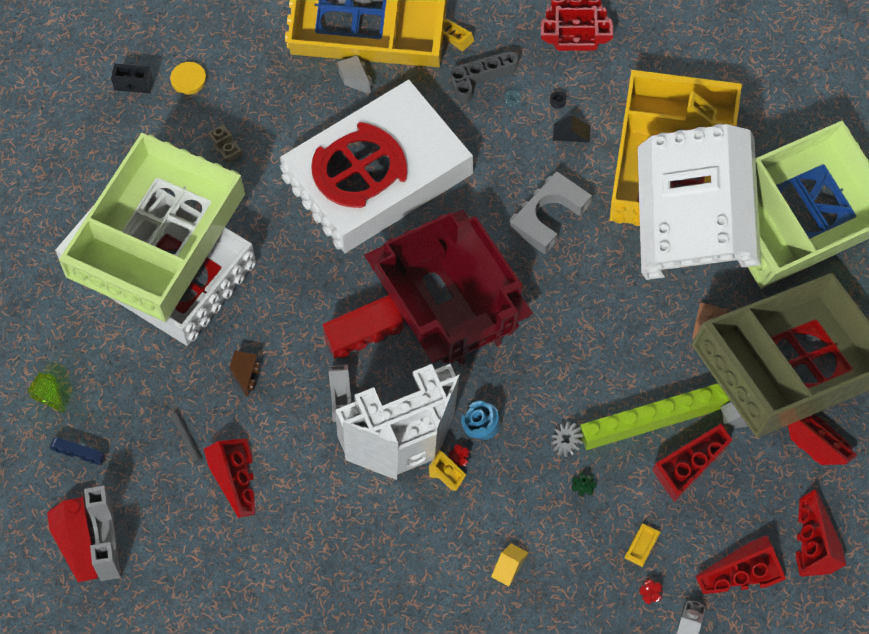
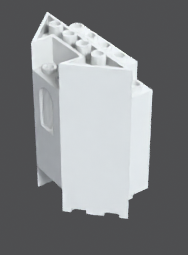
M430 364L413 371V376L420 391L383 406L373 387L356 394L354 403L336 409L337 437L345 453V460L396 480L398 474L433 461L441 449L455 413L459 375H455L451 364L436 370Z

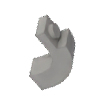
M348 364L329 366L332 418L334 422H336V409L352 403Z

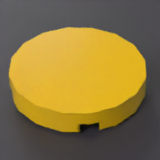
M195 62L179 64L173 69L170 76L172 87L177 92L187 95L200 91L207 79L205 70Z

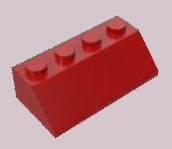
M387 295L322 324L325 342L334 359L338 357L345 358L349 355V352L354 350H363L367 344L372 342H381L385 336L400 333L404 328V323L400 311L391 297Z

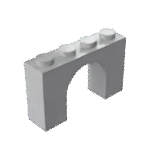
M558 172L553 176H549L541 189L538 188L534 192L532 199L526 201L522 205L518 214L515 213L509 221L510 230L543 254H546L555 245L557 233L538 220L536 213L539 208L548 203H559L581 216L592 203L591 194Z
M105 486L84 489L86 508L92 520L96 543L95 545H90L92 565L100 581L121 578L111 499Z

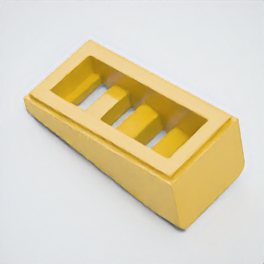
M449 19L445 20V27L450 26L451 28L447 32L444 31L443 38L463 52L475 41L472 32Z

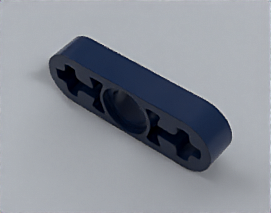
M57 437L52 439L49 446L54 452L70 457H80V460L99 466L102 465L106 457L99 450Z

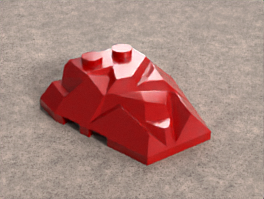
M551 0V5L546 10V16L541 21V39L548 44H553L558 51H595L598 48V44H605L613 39V22L608 18L607 10L605 7H602L601 0Z

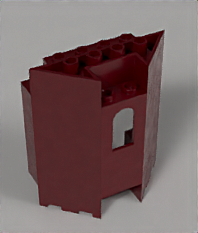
M463 209L453 214L452 212L446 215L442 214L437 219L425 222L416 229L407 230L403 235L390 238L381 247L364 254V257L417 340L434 363L442 360L443 363L453 364L454 361H458L459 364H464L466 354L493 341L497 347L502 344L501 339L505 335L510 336L520 327V321L529 318L533 314L521 296L523 285L476 216L469 218ZM428 273L438 274L454 298L437 305L422 281L423 277Z

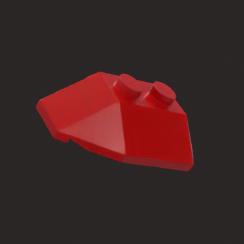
M815 414L788 425L791 440L820 465L848 464L857 456L848 441Z

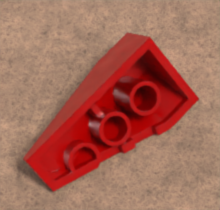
M247 438L217 441L204 448L208 467L237 517L242 518L255 515L254 492L249 489V482L253 480V474H248V463H253V458Z
M813 490L799 499L798 522L803 524V529L800 534H797V541H802L801 552H796V562L799 575L802 577L832 574L847 565L842 545L817 490Z
M83 497L62 501L47 512L49 531L77 582L97 579L98 575L92 565L90 545H93L85 500Z
M767 535L747 543L695 576L703 594L728 592L732 586H741V590H747L749 584L760 583V588H765L786 580Z

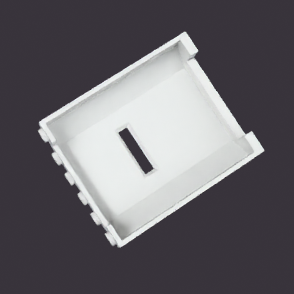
M716 124L713 127L707 128L697 127L687 131L678 130L674 133H659L649 137L638 146L641 273L646 280L665 278V269L738 260L741 267L761 265L755 140L751 130L728 124ZM711 175V183L671 188L670 181Z

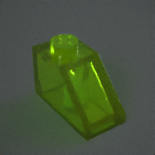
M39 372L27 390L30 398L64 413L65 407L56 377L49 373Z

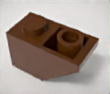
M235 350L230 364L231 375L244 395L249 396V390L254 391L256 380L254 377L256 373L259 374L261 362L258 361L256 354Z

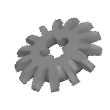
M567 422L565 428L563 424H560L561 431L555 428L558 435L551 436L556 439L551 444H557L553 450L559 449L558 455L561 456L564 452V456L568 457V452L574 455V449L580 450L578 444H583V441L579 440V438L583 437V434H578L581 428L575 429L577 424L573 423L570 426V422ZM564 435L571 436L569 443H563Z

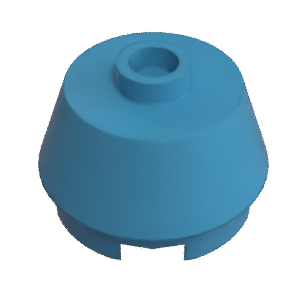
M476 401L470 404V409L461 418L465 433L472 438L481 440L493 438L500 429V419L496 407L484 401Z

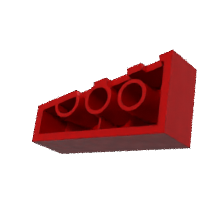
M720 424L655 463L652 471L672 500L676 502L729 447L732 438L723 425Z

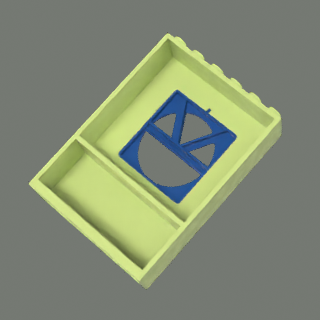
M843 121L756 158L761 265L749 266L748 269L761 289L869 239V160L865 157L859 144L855 141L849 128ZM801 179L816 180V184L810 194L801 182ZM790 183L795 187L821 231L806 232L801 227L782 196L784 189ZM823 185H826L833 192L838 206L814 203ZM821 212L837 214L835 222L830 227Z

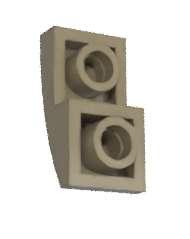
M224 125L208 132V136L226 163L243 156L241 149L234 142L232 135Z

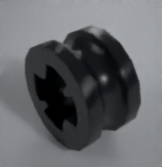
M561 91L553 92L550 96L551 106L556 109L564 107L566 95ZM556 97H559L561 101L557 102Z

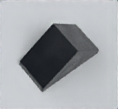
M572 115L554 124L553 140L589 143L590 126Z

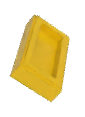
M642 523L624 558L643 567L661 532Z

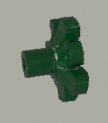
M580 472L579 478L573 477V492L579 491L578 496L583 497L585 493L589 496L592 495L593 490L591 488L597 487V482L592 481L593 475L588 474L586 477L584 472Z

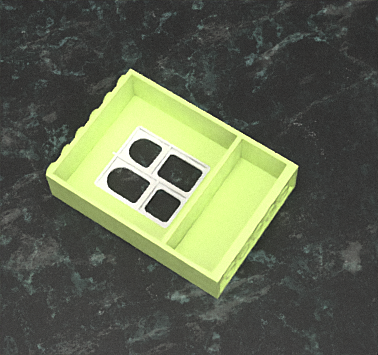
M141 133L59 258L66 278L166 323L245 196L241 175L234 170L230 171L223 168L218 163L213 164L202 156H195L185 149H178L169 142H162L153 135ZM161 188H168L174 192L175 200L163 218H159L145 212L144 208L152 195ZM196 200L202 205V212L196 222H190L176 216V212L183 202ZM139 218L157 225V229L148 242L129 235V231ZM170 223H175L189 230L188 235L175 254L156 247L158 240Z

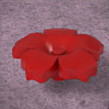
M460 444L454 445V450H450L448 458L452 459L458 467L467 466L469 461L465 457H469L470 451L468 448H463Z
M648 579L645 580V586L642 585L639 589V594L644 595L642 599L646 604H651L652 601H661L662 596L659 593L662 592L663 586L660 582L655 583V581Z

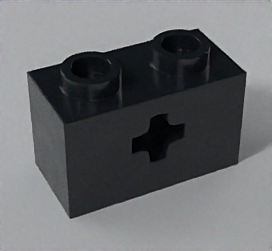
M114 63L111 81L116 91L150 94L153 77L150 66Z

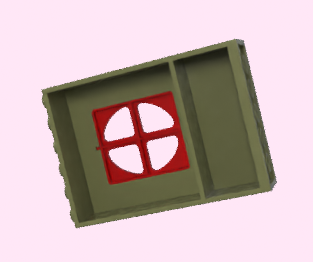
M833 273L703 322L691 344L756 438L869 391V321ZM794 334L815 336L823 340L826 346L807 353ZM782 339H787L799 357L787 361L776 345ZM827 353H832L836 358V369L832 376L825 378L812 360ZM805 364L816 378L817 383H803L793 367Z

